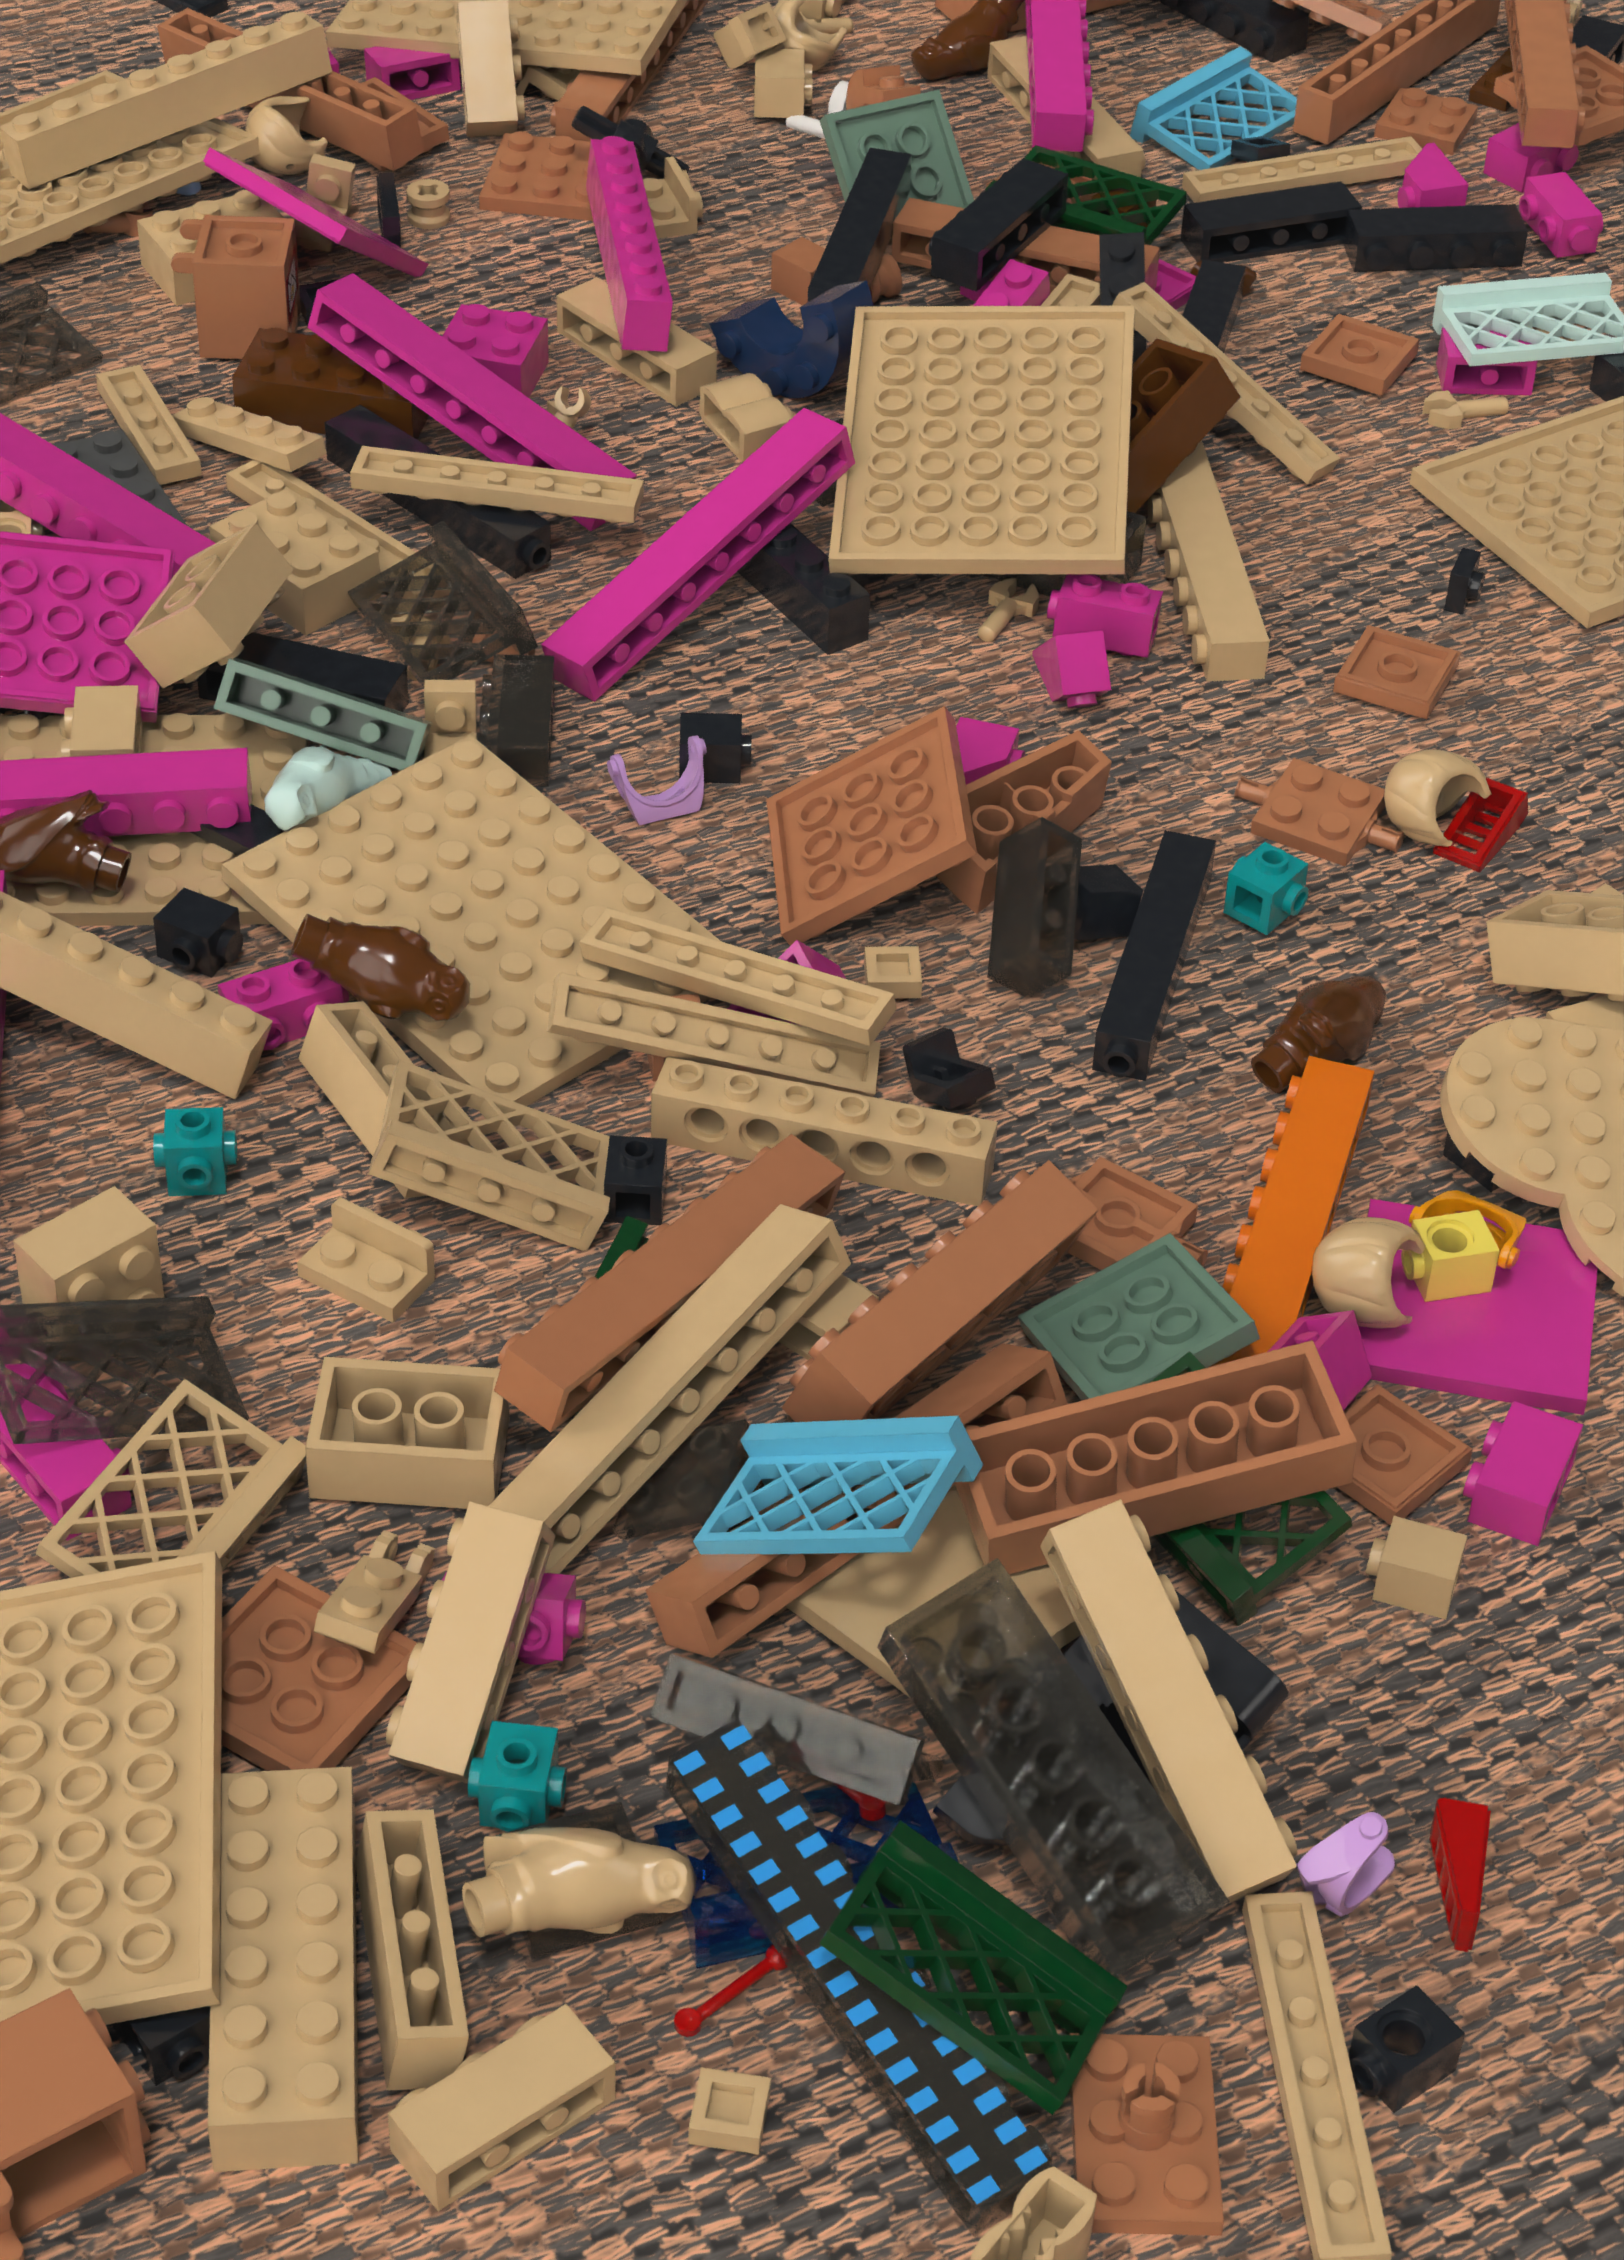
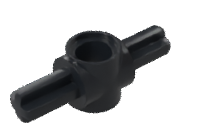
M586 106L578 109L572 121V127L591 139L602 140L607 136H618L627 141L634 142V146L637 148L635 150L641 173L646 169L664 179V158L672 157V155L656 147L658 139L653 137V133L646 123L638 119H620L616 124ZM675 158L681 170H686L688 173V164Z

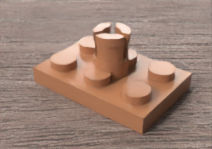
M1070 2033V2035H1078V2034H1079V2033ZM1098 2034L1070 2088L1074 2180L1097 2194L1092 2233L1221 2236L1224 2217L1210 2036Z

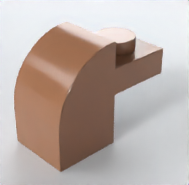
M899 64L859 69L853 73L848 84L846 110L921 94V88L919 85L904 82V76L900 75Z

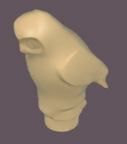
M533 1828L518 1832L502 1833L501 1836H485L483 1849L486 1876L464 1883L462 1897L468 1921L473 1931L479 1937L499 1931L509 1935L518 1931L529 1930L537 1932L547 1928L612 1934L623 1928L624 1919L637 1913H674L688 1908L691 1905L696 1886V1874L688 1856L671 1848L633 1842L622 1838L616 1833L597 1828Z

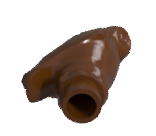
M978 0L968 12L953 19L935 39L932 37L927 38L922 46L913 51L911 54L913 67L920 77L930 81L973 74L988 69L990 42L1008 39L1011 27L1018 22L1017 10L1024 0Z
M88 790L64 800L17 810L0 818V870H5L6 880L26 884L63 882L72 886H78L85 891L96 890L100 887L118 893L124 884L130 867L131 853L113 847V841L108 836H98L94 832L87 831L84 826V822L89 817L107 809L110 804L109 801H100L96 793Z
M306 914L301 922L292 946L291 956L310 962V969L326 974L330 981L341 985L357 997L359 1001H364L371 1011L379 1016L388 1019H400L405 1012H417L425 1014L436 1021H447L457 1018L469 1004L470 983L465 974L459 969L448 966L439 960L430 951V942L412 930L399 926L361 925L355 922L344 923L332 917L325 921L310 914Z
M1354 976L1342 981H1322L1298 992L1295 996L1296 1002L1287 1013L1285 1019L1275 1028V1033L1264 1041L1263 1050L1251 1060L1252 1069L1259 1081L1275 1093H1280L1289 1086L1292 1075L1302 1077L1309 1056L1339 1063L1348 1059L1355 1061L1361 1057L1371 1043L1374 1024L1378 1022L1384 1010L1386 992L1379 981L1372 976Z

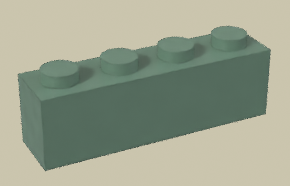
M240 658L228 659L213 709L362 758H368L371 761L399 770H403L421 760L432 725L431 721Z

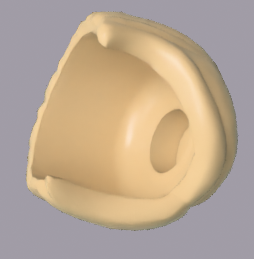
M780 0L773 8V11L787 40L774 48L804 49L805 64H812V72L821 69L829 62L847 33V29L841 27L838 33H822L812 28L800 14L799 7L805 0Z
M271 97L257 104L250 111L245 131L259 137L260 154L251 157L258 166L276 174L293 175L309 170V162L313 154L325 156L328 144L326 138L323 137L317 141H306L300 135V121L307 103L310 102L308 97Z
M1427 749L1413 752L1393 766L1386 780L1384 801L1390 821L1396 825L1400 832H1404L1409 838L1421 843L1449 847L1453 841L1444 837L1439 829L1436 818L1451 810L1468 791L1478 793L1484 799L1489 797L1491 792L1486 776L1473 761L1453 752Z
M1375 1217L1356 1218L1332 1230L1319 1243L1313 1255V1283L1323 1307L1329 1313L1354 1310L1358 1326L1396 1328L1411 1323L1412 1316L1403 1315L1396 1307L1392 1293L1391 1276L1397 1250H1411L1419 1254L1424 1252L1426 1245L1421 1240L1419 1233L1403 1223Z

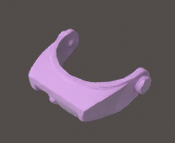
M698 735L688 738L689 760L681 778L671 788L657 795L641 796L635 791L627 778L624 761L620 754L610 756V760L607 761L610 777L638 825L700 811L704 795L703 755L706 754L707 749L705 741L699 738Z
M1365 1813L1316 1844L1297 1863L1301 1884L1304 1891H1312L1315 1905L1326 1904L1325 1908L1339 1917L1348 1915L1373 1894L1393 1873L1395 1868L1393 1854L1389 1849L1382 1846L1388 1838L1386 1820L1378 1813Z

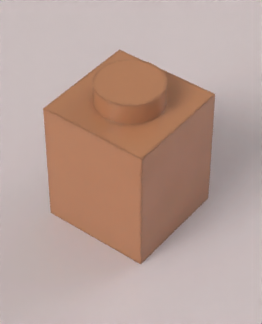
M800 237L772 252L771 289L801 305L808 303V287L825 248L804 237Z

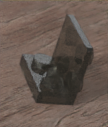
M746 1419L719 1426L712 1425L692 1432L619 1510L613 1527L615 1535L620 1539L626 1540L700 1523L703 1527L749 1458L740 1441L750 1426ZM760 1480L753 1492L765 1486L762 1480ZM747 1519L729 1528L727 1532H730Z

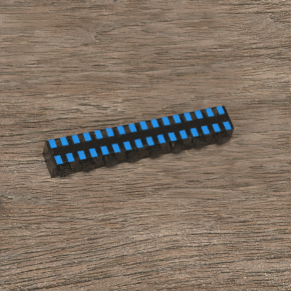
M737 1718L670 1755L666 1788L960 2220L975 2237L1012 2215L1016 2198L1027 2182L1043 2170L1053 2167L1051 2165L1053 2159L1049 2146L1034 2126L1028 2125L1025 2127L1010 2106L1011 2096L1000 2076L989 2068L984 2069L978 2060L819 1944L855 1887V1883L852 1880L853 1872L851 1865L841 1848L834 1842L827 1845L815 1828L814 1814L804 1795L796 1788L789 1790L776 1772V1759L766 1741L759 1735L752 1738L741 1720ZM848 1926L846 1929L847 1933L869 1949H880L872 1927ZM909 1969L914 1982L930 1992L931 1984L926 1970Z

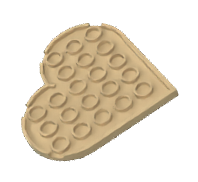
M1526 1016L1495 1022L1481 1028L1459 1046L1442 1081L1440 1105L1443 1120L1451 1139L1465 1158L1473 1155L1484 1167L1494 1174L1491 1182L1500 1188L1530 1202L1558 1208L1564 1233L1577 1256L1585 1266L1593 1262L1605 1275L1615 1282L1612 1290L1624 1297V1030Z

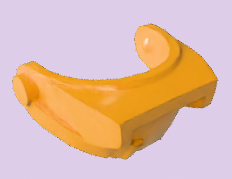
M1459 1190L1446 1191L1425 1202L1420 1207L1415 1206L1409 1217L1411 1227L1412 1221L1415 1219L1479 1210L1482 1216L1494 1221L1504 1229L1503 1231L1494 1224L1485 1221L1500 1250L1498 1267L1512 1269L1520 1255V1249L1516 1248L1524 1230L1526 1218Z

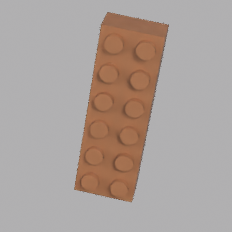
M1049 1160L1031 1175L1025 1169H1022L1002 1188L999 1193L1003 1197L994 1205L985 1200L965 1219L962 1224L966 1228L957 1236L948 1231L939 1238L925 1254L928 1261L919 1268L913 1263L908 1264L891 1280L886 1287L890 1292L880 1301L874 1295H871L858 1306L847 1320L851 1325L841 1334L835 1328L826 1332L809 1350L808 1354L812 1358L805 1362L790 1378L789 1382L795 1389L782 1406V1409L795 1422L880 1419L1056 1267L1099 1209Z
M1313 1340L967 1430L983 1466L973 1482H955L990 1580L1048 1564L1040 1546L1050 1528L1120 1499L1129 1516L1137 1515L1144 1524L1148 1536L1151 1537L1352 1483L1357 1441Z

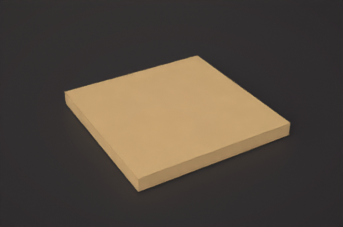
M956 1485L949 1489L911 1552L859 1553L785 1606L946 1724L1081 1635L1049 1564L989 1580Z

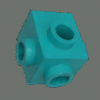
M1267 842L1262 843L1248 856L1240 857L1232 870L1229 871L1223 913L1268 935L1287 917L1297 915L1304 907L1309 894V889L1305 886L1309 864Z
M223 1107L165 1109L164 1133H154L153 1151L155 1168L165 1167L168 1196L227 1194V1165H237L236 1130H225Z
M492 1721L484 1758L473 1757L468 1779V1797L478 1798L479 1826L495 1827L506 1832L547 1828L551 1807L562 1808L567 1785V1767L559 1766L558 1728Z

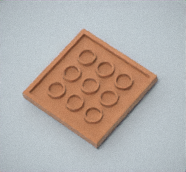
M945 706L766 799L780 931L782 937L790 946L796 940L803 943L811 938H816L824 934L828 929L856 915L868 912L872 907L903 891L915 888L919 883L949 868L956 867L966 859L977 854L956 722Z

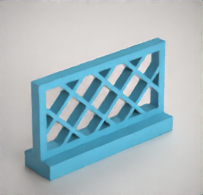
M1240 46L1139 102L1130 136L1141 143L1152 138L1196 169L1203 170L1221 167L1234 159L1231 157L1232 140L1222 139V135L1241 137V139L1260 136L1271 138L1294 124L1297 98L1251 68L1250 62L1253 54ZM1248 83L1259 91L1243 90L1241 87ZM1216 101H1233L1236 106L1216 104ZM1244 103L1263 105L1264 109L1245 107ZM1272 106L1284 107L1290 112L1276 111L1272 109ZM1191 115L1210 116V120L1191 118ZM1219 117L1238 119V123L1221 122ZM1247 120L1266 122V126L1248 125ZM1167 129L1184 130L1185 135L1173 134ZM1193 131L1211 133L1213 138L1194 136ZM1197 150L1215 151L1216 155L1208 158Z
M959 1416L751 1424L740 1440L749 1458L693 1542L700 1554L766 1555L911 1552L954 1482H973L983 1463ZM760 1480H762L765 1486L753 1492ZM909 1483H918L907 1490L904 1489V1486ZM855 1485H864L853 1492L850 1489ZM805 1486H812L811 1488L803 1491L802 1493H799L798 1491L799 1489ZM895 1491L898 1495L866 1513L864 1512V1508ZM841 1493L845 1494V1496L840 1498L839 1500L831 1503L830 1505L822 1508L821 1510L813 1514L811 1513L810 1510L818 1507L819 1505L827 1502L828 1500L836 1497ZM790 1494L793 1495V1498L785 1501L784 1503L776 1506L775 1508L767 1511L762 1515L759 1514L761 1510L769 1507L770 1505L778 1502L779 1500L787 1497ZM855 1513L858 1516L835 1530H826ZM804 1514L805 1518L783 1531H774ZM906 1514L898 1529H879ZM753 1516V1520L731 1532H727L729 1528Z

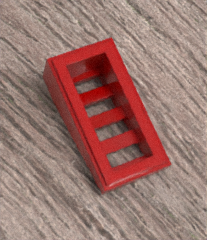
M1487 777L1486 780L1491 795L1484 799L1478 793L1470 792L1443 833L1446 839L1453 841L1452 845L1449 847L1436 845L1433 849V854L1479 873L1518 830L1528 815L1527 792ZM1488 810L1490 812L1500 815V817H1494L1492 815L1484 813V811ZM1478 821L1493 828L1490 830L1476 825L1474 822ZM1465 832H1468L1470 834L1484 838L1485 840L1484 842H1480L1478 840L1464 836L1463 834ZM1457 843L1477 852L1473 854L1453 845Z
M1440 1798L1436 1801L1429 1840L1454 1950L1468 1952L1473 1947L1480 1915L1491 1811L1488 1810V1805Z

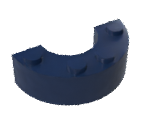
M867 280L834 286L801 306L803 330L795 326L783 314L775 297L745 302L709 323L716 338L719 352L724 357L729 358L742 374L752 373L756 375L762 383L764 382L770 387L772 395H781L785 398H803L817 393L849 373L855 309L860 306H873V301Z

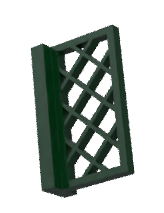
M1037 145L1024 157V159L1052 166L1056 170L1068 173L1067 199L1070 198L1072 204L1066 203V212L1051 226L1095 235L1144 232L1145 244L1151 245L1187 202V191ZM1082 176L1093 179L1090 181H1085L1076 184H1072L1070 180L1072 178ZM993 180V181L985 188V191H986L991 185H993V184L996 182V180ZM1123 188L1130 192L1110 196L1108 190ZM1098 192L1101 198L1083 202L1079 198V196ZM1162 200L1168 203L1149 208L1146 202ZM1135 204L1139 208V210L1121 214L1117 210V208ZM1108 210L1110 216L1099 212ZM1146 222L1147 228L1137 224Z
M1189 1351L1151 1382L1204 1369L1205 1367ZM1324 1490L1270 1504L1281 1505L1279 1532L1244 1530V1511L1236 1514L1234 1530L1207 1528L1203 1523L1154 1535V1537L1207 1595L1239 1626L1258 1613L1256 1606L1258 1601L1352 1527L1351 1517ZM1290 1506L1318 1507L1329 1519L1327 1523L1313 1534L1288 1532ZM1222 1543H1233L1232 1554ZM1242 1544L1278 1546L1276 1563L1255 1579L1241 1564ZM1287 1546L1295 1547L1286 1555Z
M901 1820L867 1863L859 1876V1881L819 1942L825 1949L1051 2115L1063 2104L1104 2022L1120 2003L1128 1987ZM880 1894L899 1908H885ZM848 1926L872 1927L880 1949H869L847 1933L846 1929ZM893 1927L913 1928L921 1950H901ZM937 1936L956 1950H942ZM909 1969H929L938 1992H928L914 1982ZM950 1969H969L978 1992H959ZM995 1978L1015 1993H1000ZM967 2011H987L996 2035H986L975 2027ZM1008 2011H1026L1036 2035H1017ZM1053 2021H1055L1068 2032L1079 2034L1058 2035L1053 2024ZM1026 2054H1045L1055 2078L1053 2083L1031 2068Z

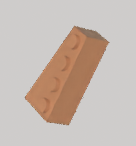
M1078 730L967 784L966 789L977 854L966 859L962 864L949 868L935 876L976 914L980 913L1102 806L1112 761Z

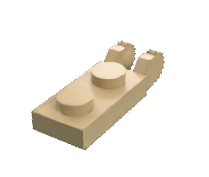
M385 1530L381 1532V1535L376 1538L369 1556L363 1555L318 1611L314 1632L375 1654L417 1599L420 1586L432 1565L435 1548L420 1543L412 1552L406 1568L403 1569L400 1564L393 1561L398 1549V1535Z

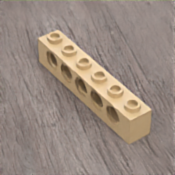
M668 1056L651 1093V1138L667 1139V1144L752 1161L761 1149L766 1146L772 1149L792 1134L846 1171L843 1177L844 1180L973 1206H979L983 1202L994 1169L997 1121Z

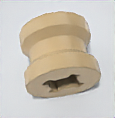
M423 179L412 182L407 187V200L411 204L407 218L411 225L420 229H438L449 223L450 211L446 207V203L450 198L448 185L435 179Z

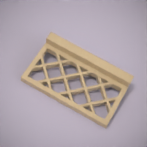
M398 1060L392 1074L379 1144L371 1159L368 1174L573 1248L587 1251L609 1210L610 1197L604 1195V1178L610 1136ZM407 1084L426 1091L431 1100L419 1103L405 1085ZM468 1106L476 1109L486 1119L473 1122L461 1107ZM443 1112L456 1128L443 1131L430 1115ZM413 1121L417 1125V1127L406 1124L405 1122ZM520 1125L533 1130L539 1139L527 1142L514 1126ZM497 1132L509 1145V1148L497 1150L485 1135ZM467 1140L472 1147L459 1142ZM575 1145L594 1152V1158L580 1161L568 1146ZM551 1151L563 1167L551 1170L538 1154ZM521 1160L526 1165V1167L514 1163V1161ZM574 1179L580 1186L567 1181Z
M184 1379L38 1544L36 1555L72 1578L100 1571H109L216 1551L223 1572L300 1479L306 1464V1445L292 1436L284 1444H281ZM185 1403L206 1418L209 1431L177 1433L174 1414ZM164 1427L166 1434H158ZM244 1443L262 1455L260 1460L253 1466L229 1467L224 1445ZM212 1446L217 1468L185 1471L181 1448ZM169 1449L173 1472L141 1473L138 1456L142 1451ZM129 1468L130 1475H122ZM232 1482H240L239 1485L235 1489H233ZM220 1483L224 1500L220 1507L193 1509L189 1486ZM177 1487L181 1510L149 1512L145 1489ZM133 1490L137 1513L105 1516L102 1497L106 1492ZM92 1509L93 1517H85ZM206 1523L198 1532L197 1524ZM185 1525L189 1544L184 1549L157 1551L153 1527ZM141 1529L145 1552L113 1555L108 1531ZM96 1532L101 1556L79 1558L62 1547L61 1543L69 1534Z

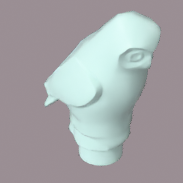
M323 744L319 747H304L294 753L292 758L276 776L272 787L264 798L265 812L278 828L288 832L291 828L331 810L342 801L392 776L391 770L388 766L372 762L368 758L356 759L352 756H342L326 749V745Z

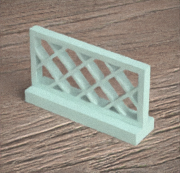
M1606 272L1438 286L1432 326L1438 335L1441 334L1442 328L1446 329L1469 366L1624 353V314L1610 296L1612 280ZM1576 323V324H1579V325H1582V326L1591 328V330H1588V329H1585V328H1582V327H1579V326H1576V325H1573V324ZM1532 327H1535V328H1538V329H1541V330H1545V331H1548V332H1550V333L1547 334V333H1544V332H1541V331L1532 329ZM1492 330V331H1495V332H1498V333L1507 335V337L1505 338V337H1502V336H1499V335L1490 333L1489 331ZM1603 333H1607V334H1610V335H1613V336H1616V337H1613V338H1612V337L1603 335ZM1563 336V337H1566V338H1569V339H1572V340H1575V341H1568V340L1562 339V338H1560V337ZM1522 340L1531 343V345H1527L1518 341ZM1478 343L1490 348L1477 349L1475 345Z

